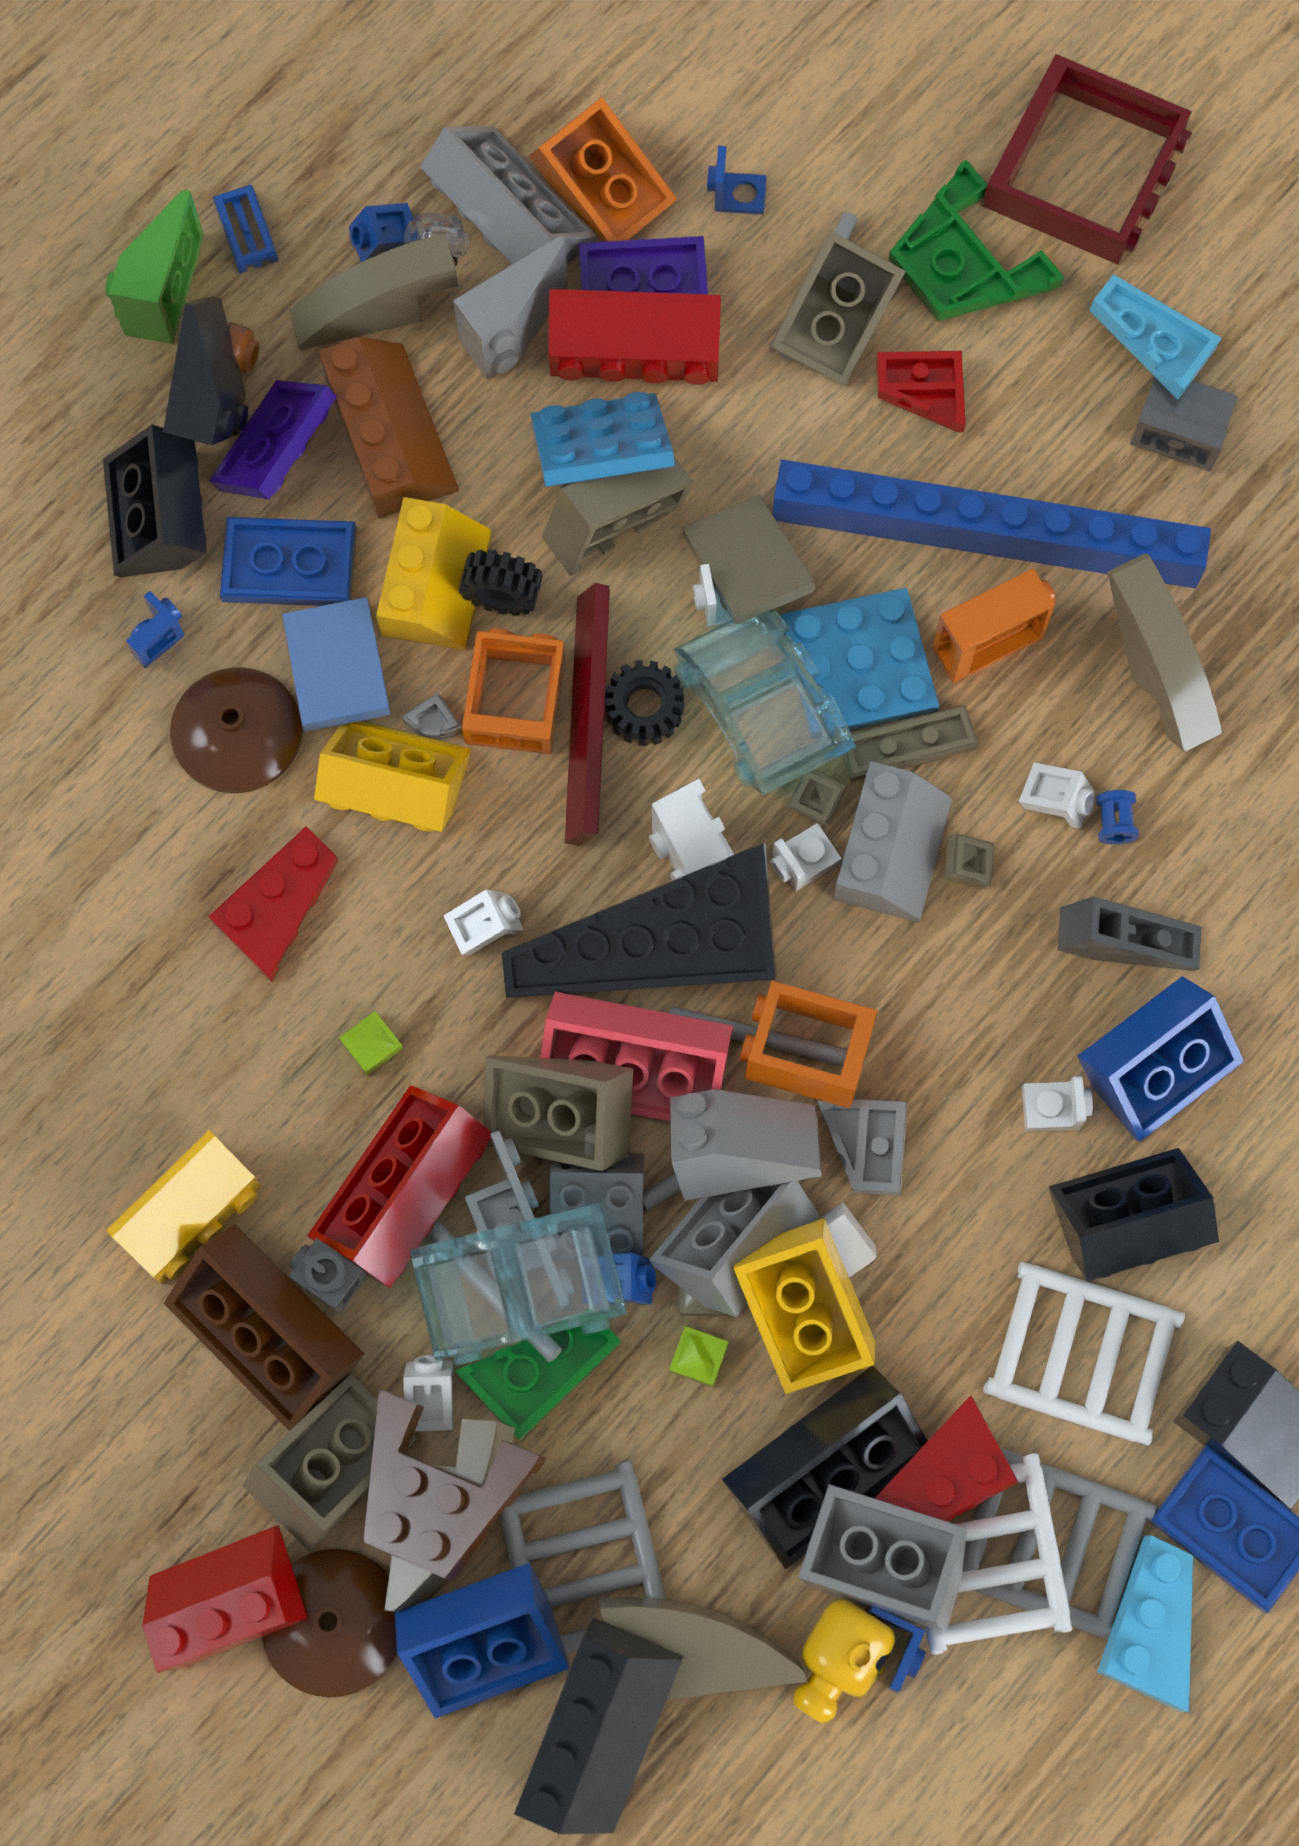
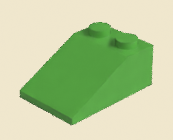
M181 190L119 256L115 272L110 271L107 276L106 296L110 297L114 307V316L118 318L126 336L169 344L174 343L204 238L191 191Z

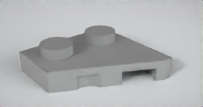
M853 1099L849 1109L818 1100V1105L854 1192L901 1196L907 1103Z

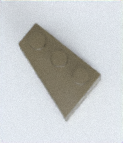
M675 456V466L567 483L560 487L542 538L570 576L581 570V560L597 549H600L604 555L614 549L615 544L612 540L633 527L638 534L682 506L693 480Z

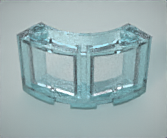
M773 609L738 625L732 619L674 649L679 661L678 664L674 665V669L681 684L685 689L690 687L700 697L718 723L738 760L733 764L742 784L745 787L751 785L762 795L856 748L849 728L833 695L828 696L820 683H815L813 677L819 675L818 668L801 642L796 644L792 637L789 638L788 635H784L789 632V627Z
M601 1203L519 1222L520 1232L517 1223L410 1249L435 1360L453 1357L455 1365L483 1359L481 1350L579 1326L582 1328L583 1335L611 1328L610 1318L626 1315L627 1312ZM571 1230V1232H569V1233H564V1234H560V1235L557 1234V1233H559V1232H564V1231ZM547 1236V1238L535 1240L518 1245V1242ZM492 1249L490 1252L467 1257L469 1254Z

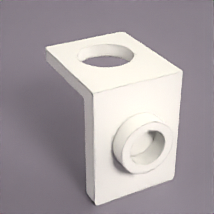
M709 564L700 565V583L693 585L697 611L704 610L707 627L734 623L730 613L722 607L720 603L721 598L713 587Z

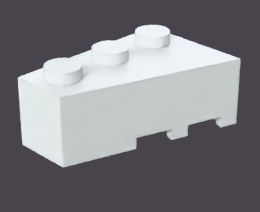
M700 779L652 803L653 834L648 837L657 856L660 859L667 857L675 870L670 873L672 880L734 855L721 833L725 830L723 823L719 817L713 819L702 800V793L705 792V789Z

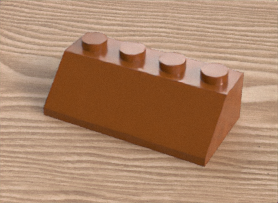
M356 337L318 350L324 375L329 388L337 396L335 399L336 407L378 518L399 512L403 497L431 501L459 491L403 344Z

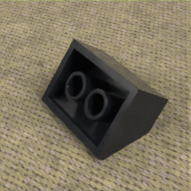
M151 424L103 459L114 576L127 577L180 570L207 553V538L204 533L203 501L200 494L195 441L163 433V427Z
M1180 1148L1049 1186L1050 1195L1071 1256L1087 1282L1109 1277L1114 1273L1141 1265L1152 1264L1157 1260L1177 1254L1195 1251L1201 1247L1219 1242L1214 1198Z

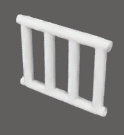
M1020 1262L1017 1277L1021 1278L1022 1281L994 1378H988L983 1392L1019 1406L1149 1446L1152 1442L1153 1429L1148 1428L1172 1336L1174 1329H1180L1181 1324L1184 1322L1185 1313L1048 1268ZM1039 1286L1065 1293L1066 1298L1038 1392L1013 1384L1012 1381ZM1084 1300L1109 1307L1111 1312L1085 1406H1081L1057 1397ZM1129 1314L1156 1322L1130 1421L1103 1413Z
M1037 1453L1023 1456L1022 1463L1010 1465L1019 1483H1026L1030 1504L1029 1511L962 1522L956 1525L967 1529L966 1542L1034 1530L1040 1558L962 1572L958 1593L1044 1578L1049 1607L950 1624L947 1627L946 1633L925 1626L932 1655L948 1651L947 1645L1051 1627H1054L1055 1632L1066 1633L1072 1630L1070 1610L1044 1475Z

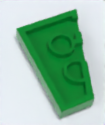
M590 1307L543 1329L562 1348L558 1357L551 1362H548L527 1339H524L512 1346L509 1345L494 1352L493 1355L472 1365L469 1364L455 1371L503 1424L515 1427L514 1436L519 1441L532 1431L622 1344V1341Z

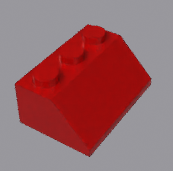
M271 1527L149 1576L142 1626L156 1673L186 1667L308 1619L280 1527Z

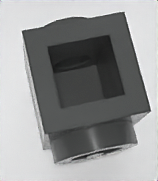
M317 1238L311 1246L303 1245L290 1264V1268L293 1269L289 1276L290 1279L339 1315L367 1277L360 1267Z

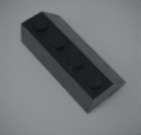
M872 1365L722 1478V1481L775 1557L787 1569L806 1555L829 1485L875 1499L928 1440L901 1393Z
M593 1617L579 1645L514 1815L557 1834L614 1833L684 1656Z

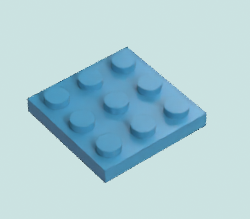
M634 392L626 395L624 398L608 401L590 399L582 405L570 407L552 405L543 408L539 412L531 413L532 427L545 487L675 466L672 445L656 393Z
M907 587L781 614L780 622L810 739L938 712L939 703Z

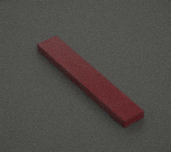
M594 583L577 597L565 825V843L576 846L583 844L599 833L610 601L609 586Z

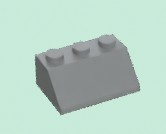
M870 761L833 900L919 923L952 797L914 772Z
M798 1181L700 1198L649 1260L656 1269L703 1306L737 1317L748 1303L733 1269L734 1265L780 1233L814 1222L819 1213Z
M829 1485L798 1578L810 1588L867 1607L874 1606L894 1616L946 1633L961 1585L967 1529Z

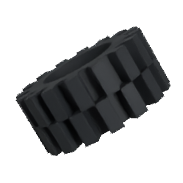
M477 550L476 553L471 552L467 556L459 593L463 594L462 597L465 600H472L471 604L474 606L483 605L485 606L484 610L490 612L494 609L498 610V614L506 615V612H510L513 616H519L520 613L527 615L530 611L533 612L535 610L543 575H541L542 571L536 569V565L532 562L524 563L525 558L520 556L516 558L510 557L511 553L503 551V555H501L496 550H488V554L483 550Z
M643 660L635 661L634 668L630 669L627 663L621 667L620 675L615 672L611 676V685L607 684L605 690V711L608 723L613 725V732L617 736L622 733L624 734V741L631 744L633 739H638L639 746H646V740L653 739L655 745L661 743V736L665 735L669 738L674 734V727L679 728L682 722L684 692L683 688H680V680L677 675L671 676L670 668L664 665L662 670L658 669V662L650 660L649 666H643ZM649 689L657 693L662 701L658 712L649 717H640L633 714L628 708L627 702L635 691Z

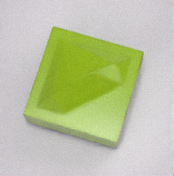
M376 1011L339 1037L341 1043L367 1076L403 1050L401 1043Z
M684 1326L669 1372L713 1388L729 1341Z

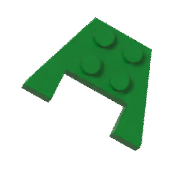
M967 159L961 162L956 169L955 175L947 185L944 184L935 195L934 201L923 214L920 213L889 253L890 263L906 271L903 279L937 321L1058 289L1063 285L1065 278L1042 250L1008 272L1003 269L958 214L985 197L987 183Z

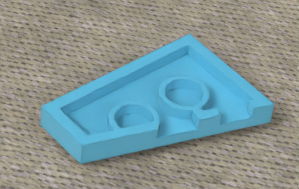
M1114 274L1094 298L1089 310L1177 400L1214 353L1221 340L1220 336Z
M1143 1536L1097 1673L1180 1712H1189L1193 1555L1154 1536Z

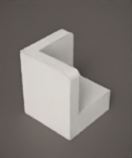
M843 1202L818 1219L825 1218L849 1278L877 1258L874 1242Z

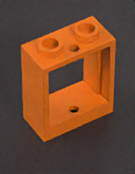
M1034 568L940 614L932 648L952 682L955 683L1043 639L1055 607V593L1048 581L1045 579L1040 580Z
M500 628L490 629L488 632L477 631L462 725L465 744L552 754L565 664L564 641L557 640L554 636L544 633H537L531 637L514 635L511 631ZM489 659L551 666L543 722L480 715Z
M771 981L768 995L758 994L751 1020L759 1022L756 1035H746L739 1060L747 1062L744 1079L850 1109L878 1010ZM776 1008L853 1030L840 1075L763 1054Z

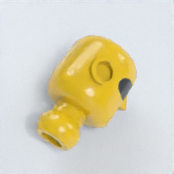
M840 1598L832 1601L825 1608L803 1646L802 1659L804 1664L812 1671V1674L807 1682L800 1684L794 1691L793 1704L822 1724L830 1722L836 1715L837 1700L842 1692L854 1697H863L868 1693L878 1674H883L884 1664L895 1645L894 1631L886 1623L869 1614L868 1611L850 1600Z

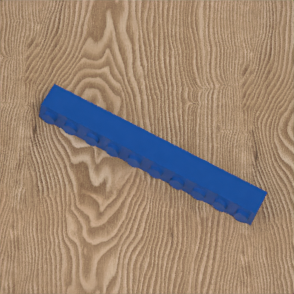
M782 459L780 461L772 513L775 520L780 522L1107 574L1108 571L1146 553L1153 560L1165 584L1197 588L1206 569L1211 528Z

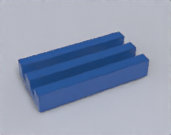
M252 184L213 196L239 274L246 272V267L253 264L255 268L263 266V261L269 259L271 263L279 261ZM248 198L265 249H257L240 199ZM232 202L249 250V254L243 256L224 205Z

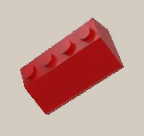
M549 289L550 376H559L565 380L593 377L609 382H618L623 379H643L649 383L679 380L693 385L718 382L721 295Z
M410 1085L307 1237L313 1241L316 1238L360 1267L366 1276L391 1288L396 1279L405 1271L408 1261L422 1240L432 1231L435 1221L447 1203L457 1194L460 1184L474 1163L482 1157L485 1147L491 1139L490 1134L492 1132L461 1106Z

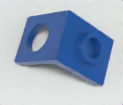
M718 146L717 166H709L707 191L715 192L714 212L764 214L766 175L727 173V146ZM747 184L756 190L757 195L751 202L742 203L734 198L733 190L739 185Z
M871 1606L868 1609L869 1614L910 1634L887 1687L894 1692H899L906 1675L915 1678L923 1662L926 1651L918 1647L925 1634V1630L882 1609Z

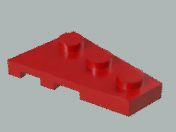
M305 826L208 917L272 982L279 969L278 965L288 947L292 946L299 933L298 929L310 907L314 906L338 863L337 856Z
M970 1395L875 1499L947 1522L1019 1483L978 1405Z

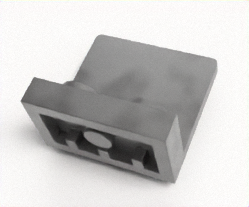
M1154 377L1130 445L1211 472L1225 440V432L1233 413L1237 396L1192 381L1177 400Z
M629 1153L628 1158L603 1171L551 1161L550 1233L556 1250L550 1252L551 1258L582 1259L585 1256L634 1253L643 1256L644 1154Z

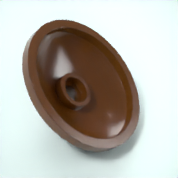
M235 667L221 669L197 680L181 696L171 719V745L183 770L202 786L223 793L250 792L275 781L291 765L301 743V716L291 693L271 675L251 668ZM231 714L239 716L238 721L234 724L228 725L224 723L225 718Z
M326 1549L299 1558L291 1565L308 1619L263 1636L262 1643L266 1655L276 1672L287 1683L302 1692L319 1697H342L357 1693L382 1677L398 1654L395 1612L385 1610L389 1575L373 1560L348 1550ZM332 1612L337 1617V1625L332 1631L327 1632L322 1629L320 1621L325 1613Z

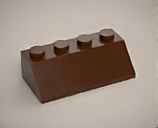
M236 1224L198 1248L164 1301V1305L289 1431L351 1374L365 1354Z

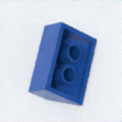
M1183 976L1078 1055L1079 1061L1093 1089L1138 1142H1141L1244 1062L1216 997Z
M530 1563L408 1607L400 1612H395L397 1653L434 1718L570 1669L547 1595Z

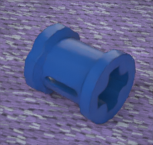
M1111 790L1096 796V805L1101 807L1102 830L1098 833L1100 842L1105 844H1125L1139 838V830L1134 827L1132 805L1137 801L1134 792ZM1117 811L1119 812V823H1116L1115 813Z

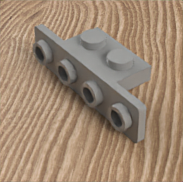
M498 1130L491 1133L490 1137L507 1180L465 1196L466 1203L498 1283H504L542 1267L559 1309L565 1308L569 1305L566 1296L574 1293L564 1267L555 1270L549 1252L556 1250L547 1224L538 1226L531 1209L539 1205L529 1180L523 1183L519 1181L514 1166L521 1164V1160L512 1138L503 1141Z

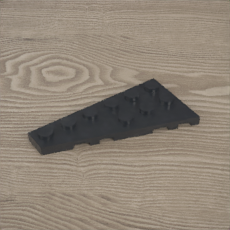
M765 842L505 950L502 953L506 998L554 995L555 992L571 994L775 980L777 974Z

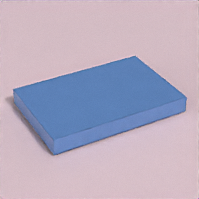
M367 597L282 614L304 732L391 715Z

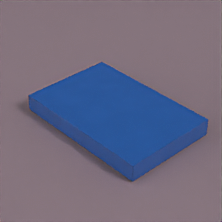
M227 517L220 589L222 602L324 606L351 600L357 532L356 523L354 521Z
M1208 1445L1202 1448L1158 1507L1151 1521H1149L1263 1613L1270 1611L1299 1571V1517Z

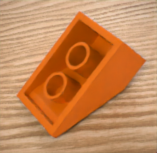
M603 97L590 105L528 155L550 186L604 242L629 240L678 200Z

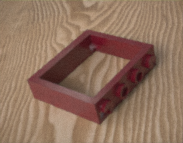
M1055 54L987 184L983 207L1119 265L1125 251L1133 253L1140 240L1143 229L1139 228L1138 225L1142 217L1150 220L1157 206L1160 196L1155 194L1159 184L1166 187L1177 163L1171 160L1175 152L1183 154L1192 132L1186 130L1192 111ZM1060 93L1166 138L1119 233L1011 187Z

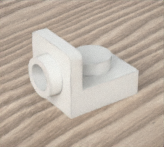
M1034 762L1019 803L1027 810L1064 817L1070 827L1080 829L1085 816H1088L1093 809L1095 794L1094 789L1081 771Z
M817 823L787 842H784L782 838L774 842L772 852L774 858L770 860L782 882L789 880L797 891L840 865L842 858Z
M486 889L444 915L462 955L470 956L505 934L517 935L523 931L519 920L521 916L520 909L515 900L505 892Z
M1074 1076L1070 1082L1025 1083L1022 1086L1025 1132L1080 1130L1086 1122V1116H1092V1093L1090 1089H1084L1082 1076Z
M424 1355L406 1363L403 1377L404 1398L424 1406L415 1431L453 1430V1361H442V1358L436 1355Z

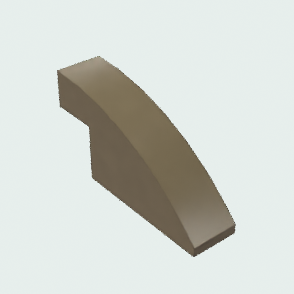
M446 233L420 239L367 259L336 275L300 300L290 309L299 349H308L421 322L417 296L458 287L456 268Z
M1145 553L1108 571V579L1132 679L1159 702L1167 738L1183 752H1186L1222 734L1216 705L1197 650L1175 601L1151 557Z
M462 1419L456 1467H434L483 1487L501 1441L504 1440L512 1443L515 1427L497 1421ZM392 1555L385 1610L400 1612L403 1609L430 1600L449 1579L440 1577Z
M646 1597L599 1599L601 1620L684 1656L667 1700L806 1682L805 1671L796 1657L763 1633L732 1617L698 1605L669 1599Z

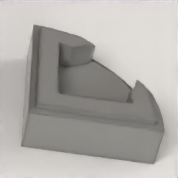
M439 693L402 715L403 722L407 727L427 738L445 739L462 733L461 724Z

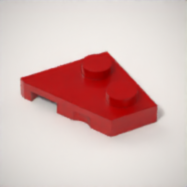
M962 351L877 352V394L879 399L953 431L964 432L966 420Z

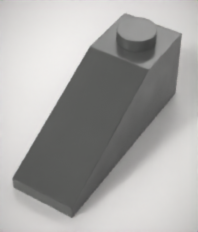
M1094 896L1060 907L1058 951L1098 961L1188 971L1199 970L1201 926Z

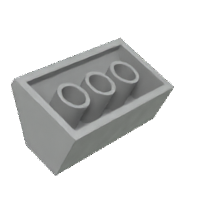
M494 126L444 127L420 166L431 178L433 187L439 192L446 194L457 206L458 213L464 219L472 222L484 234L485 242L492 248L499 250L510 262V266L560 235L565 241L566 260L569 263L579 255V243H592L599 237Z

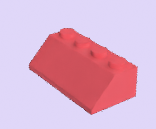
M555 992L545 1019L540 1058L587 1060L633 1069L631 1114L671 1122L670 1097L712 1089L722 1090L733 1025Z

